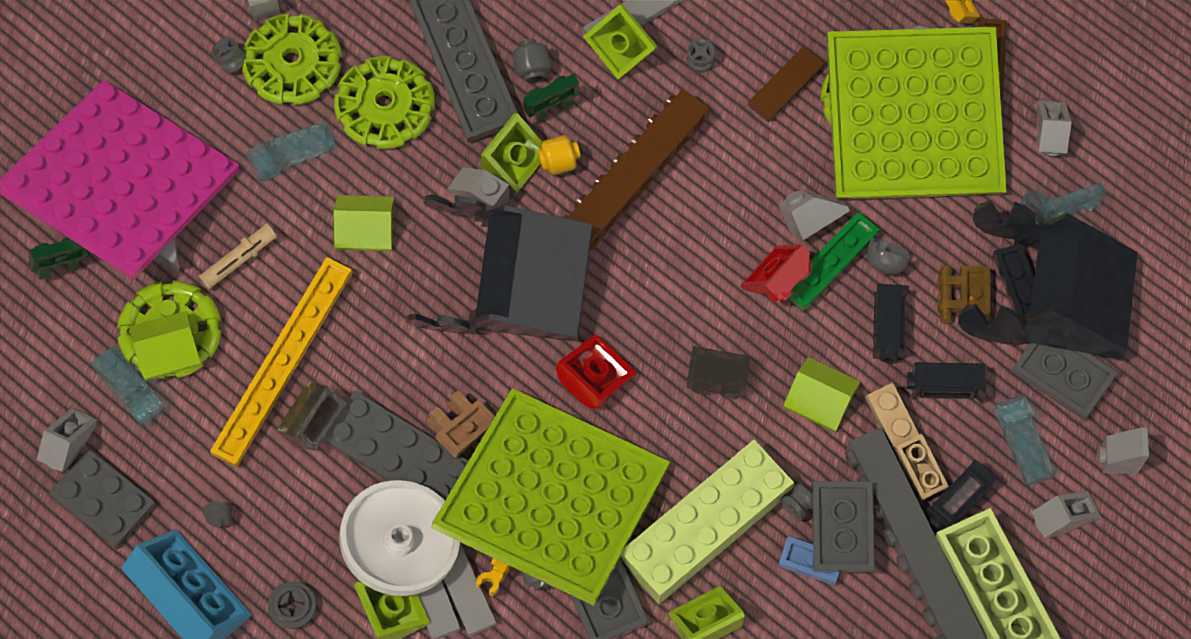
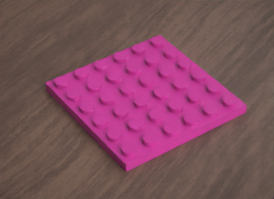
M103 80L0 179V194L135 280L239 172V164Z

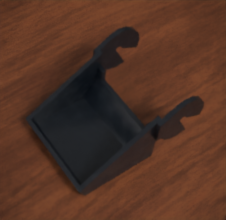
M434 194L424 197L423 203L427 207L447 213L475 216L474 221L482 222V227H488L477 307L475 310L470 311L469 320L464 321L438 315V319L435 321L415 313L407 316L406 322L408 324L427 330L460 334L484 330L578 341L593 230L592 224L509 205H502L493 209V207L487 206L479 200L455 195V203Z
M990 200L980 203L974 209L973 222L978 229L992 236L1013 239L1014 245L1021 243L1022 246L1038 249L1030 312L1020 316L1014 310L1000 305L995 315L994 323L986 321V316L975 303L966 306L960 311L958 318L960 328L971 336L991 341L1009 343L1013 340H1019L1122 360L1128 346L1138 252L1067 212L1039 226L1036 224L1034 212L1026 205L1014 201L1008 215V220H1003Z

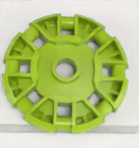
M289 13L280 14L265 20L263 26L258 30L254 29L248 36L243 47V52L246 54V59L242 66L243 75L249 86L255 87L258 90L257 94L269 102L279 105L288 102L293 103L294 106L309 103L319 98L323 90H329L339 75L341 69L339 58L342 57L339 41L333 31H328L325 28L326 24L317 18L301 13L300 16H290ZM290 27H298V33L288 32ZM269 34L274 35L269 41L266 39ZM318 36L320 39L315 42L312 37ZM288 53L299 55L297 61L293 63L284 61V57ZM264 54L263 59H255V56ZM319 56H327L328 62L320 61ZM268 73L271 78L264 82L262 79ZM315 75L318 81L312 85L308 80ZM284 85L288 88H294V91H284Z
M392 56L371 57L365 59V63L358 67L354 65L344 74L338 84L339 92L334 96V111L337 121L345 127L344 132L357 143L364 146L368 144L375 145L377 149L398 148L404 146V142L411 138L415 140L428 127L432 119L430 116L431 110L435 109L434 89L431 82H427L424 78L425 73L412 62L405 59L401 61L392 59ZM394 70L398 71L397 75L389 74V71ZM368 73L374 75V78L367 82L363 77ZM412 83L416 84L417 87L410 90L407 85ZM350 92H357L356 97L349 96ZM381 96H389L392 99V102L387 106L377 104V100ZM418 105L420 107V111L418 112L412 110V106ZM358 112L360 118L353 120L352 115ZM404 122L407 128L398 132L397 128L401 127ZM371 128H380L379 135L370 133Z
M173 280V283L163 284L160 281L142 288L136 293L137 297L131 303H126L118 320L117 328L120 330L118 344L123 356L129 364L134 363L138 367V371L141 372L132 343L130 326L187 311L196 347L199 348L198 354L201 365L161 376L157 379H166L168 376L181 378L198 371L204 366L202 363L208 357L212 358L221 339L222 331L219 329L221 317L214 301L209 295L204 296L200 292L201 289L183 281ZM164 295H174V301L164 300ZM192 302H195L198 306L192 312V310L189 309L188 306ZM146 304L151 309L144 316L139 310ZM207 324V330L199 332L198 325Z

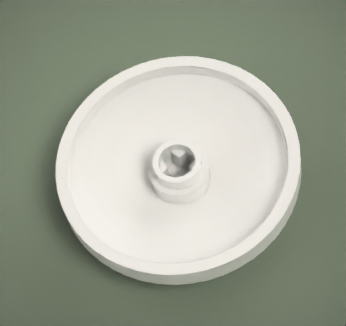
M401 480L381 482L362 491L347 507L340 526V550L349 570L366 586L378 592L395 596L419 594L439 584L452 569L460 546L459 541L431 528L432 522L445 500L433 490L423 485Z

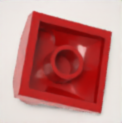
M802 244L776 245L740 286L746 291L766 294L772 302H783L792 295L793 287L810 275L812 271L810 269L812 266V261L809 259L810 252Z
M597 334L590 337L558 361L555 367L560 383L584 406L591 409L603 407L609 397L637 374Z

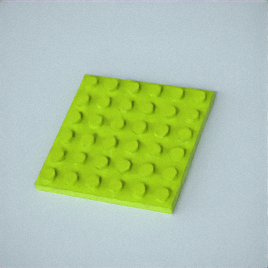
M996 27L827 32L835 200L1003 195L1006 193Z
M512 388L434 518L431 528L594 606L666 474L670 461Z

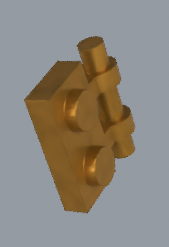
M961 265L960 276H952V267L950 266L940 267V277L937 278V287L940 289V301L937 302L940 322L945 324L951 323L953 312H960L966 306L975 303L986 316V321L990 322V267ZM953 288H960V300H952Z

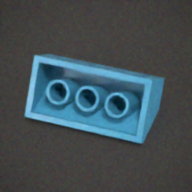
M176 529L137 544L121 567L130 580L182 639H226L252 615Z

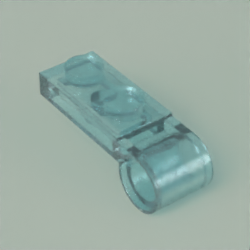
M321 122L259 144L248 151L247 158L257 178L260 181H267L276 177L284 167L333 151L336 144L325 123Z
M1100 182L1049 201L1043 193L1029 191L1023 196L1020 204L1034 205L1038 208L1039 211L1034 212L1036 216V224L1047 220L1050 221L1066 212L1073 216L1075 212L1083 209L1091 211L1100 206L1106 191Z
M114 346L90 363L92 368L126 406L127 410L141 427L165 410L159 398Z
M1022 394L996 403L994 405L996 417L1026 486L1054 477L1056 473L1033 424L1032 410L1026 396Z

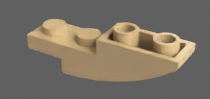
M893 382L866 395L865 398L878 422L876 423L877 428H882L907 480L921 500L949 487L923 435H919Z

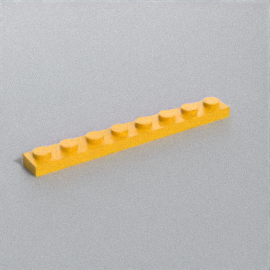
M326 257L211 448V455L238 467L350 279L352 269Z

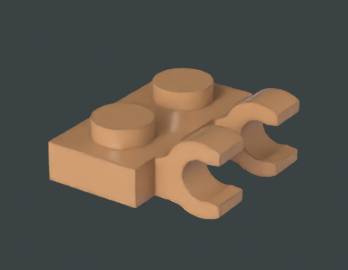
M459 390L449 397L451 401L447 403V407L453 413L459 414V416L451 421L439 407H436L429 413L430 418L426 420V423L433 430L439 431L435 439L454 458H457L486 433L495 418L479 400L471 404Z

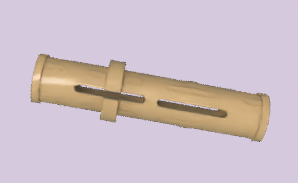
M265 223L263 227L250 237L241 239V244L205 272L198 275L199 279L208 290L212 289L214 285L232 273L250 257L254 259L258 256L257 252L276 239V234Z

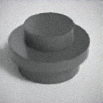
M211 501L202 511L206 522L214 527L228 526L231 521V509L220 501Z

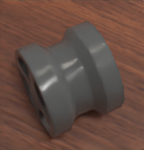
M231 37L221 39L211 50L212 57L215 61L220 62V67L226 73H232L240 69L246 59V54L242 49L238 48V44Z
M704 38L691 41L687 48L686 61L688 67L698 73L710 70L714 63V45Z
M796 484L793 487V492L789 496H784L780 502L793 518L802 521L806 517V512L812 509V493L803 485Z

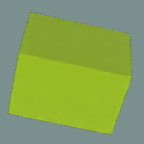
M622 3L583 36L617 79H620L657 48L656 44Z
M518 113L512 115L481 154L482 170H486L508 183L509 190L514 193L519 192L541 164L537 150L541 149L542 141Z
M337 195L334 207L335 250L392 251L394 196Z
M187 311L130 326L132 343L144 381L201 365Z
M808 357L795 377L783 408L836 433L861 381Z
M361 581L354 584L377 639H402L430 623L417 594L395 596L378 592Z
M721 586L668 612L681 639H720L743 627L745 618L741 608Z

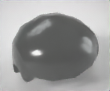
M871 238L867 249L868 262L876 271L883 274H898L904 271L911 257L906 249L877 238Z

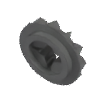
M286 582L279 585L273 590L268 600L269 615L281 628L295 630L298 627L305 626L315 613L316 600L314 594L306 585L299 582ZM290 595L293 596L296 604H301L300 607L295 609L294 617H292L289 609L283 608L289 604Z

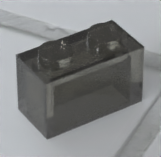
M693 346L686 388L692 389L697 394L705 395L711 392L720 394L721 397L726 399L744 398L751 356Z
M308 382L277 431L296 447L315 451L346 402L328 386Z

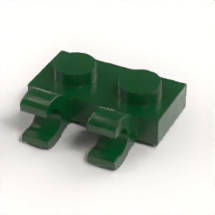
M575 74L567 77L560 76L542 89L535 88L529 91L523 97L524 110L528 117L535 116L536 122L539 123L548 119L547 110L560 104L561 111L573 107L572 98L579 95V81Z
M66 237L57 243H42L35 246L29 252L28 264L32 273L39 272L38 278L42 280L51 277L52 267L66 264L67 272L78 270L79 260L88 257V250Z

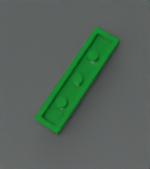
M857 212L811 260L812 266L810 269L812 271L810 275L793 287V293L788 299L804 312L869 245L871 238H875L879 234L880 229L861 213Z

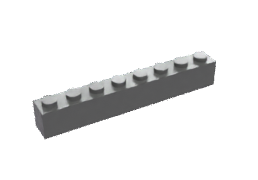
M882 428L850 440L847 452H845L846 460L852 469L856 468L860 476L858 482H873V515L877 521H882L886 529L883 531L886 542L890 547L894 546L898 557H896L898 566L903 574L907 572L912 582L909 584L912 595L916 600L920 599L925 609L922 611L924 619L929 627H934L938 635L936 639H986Z

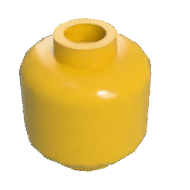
M566 135L544 140L541 144V149L537 150L543 171L548 170L553 176L574 170L577 165L576 159L581 158L577 142L571 143Z

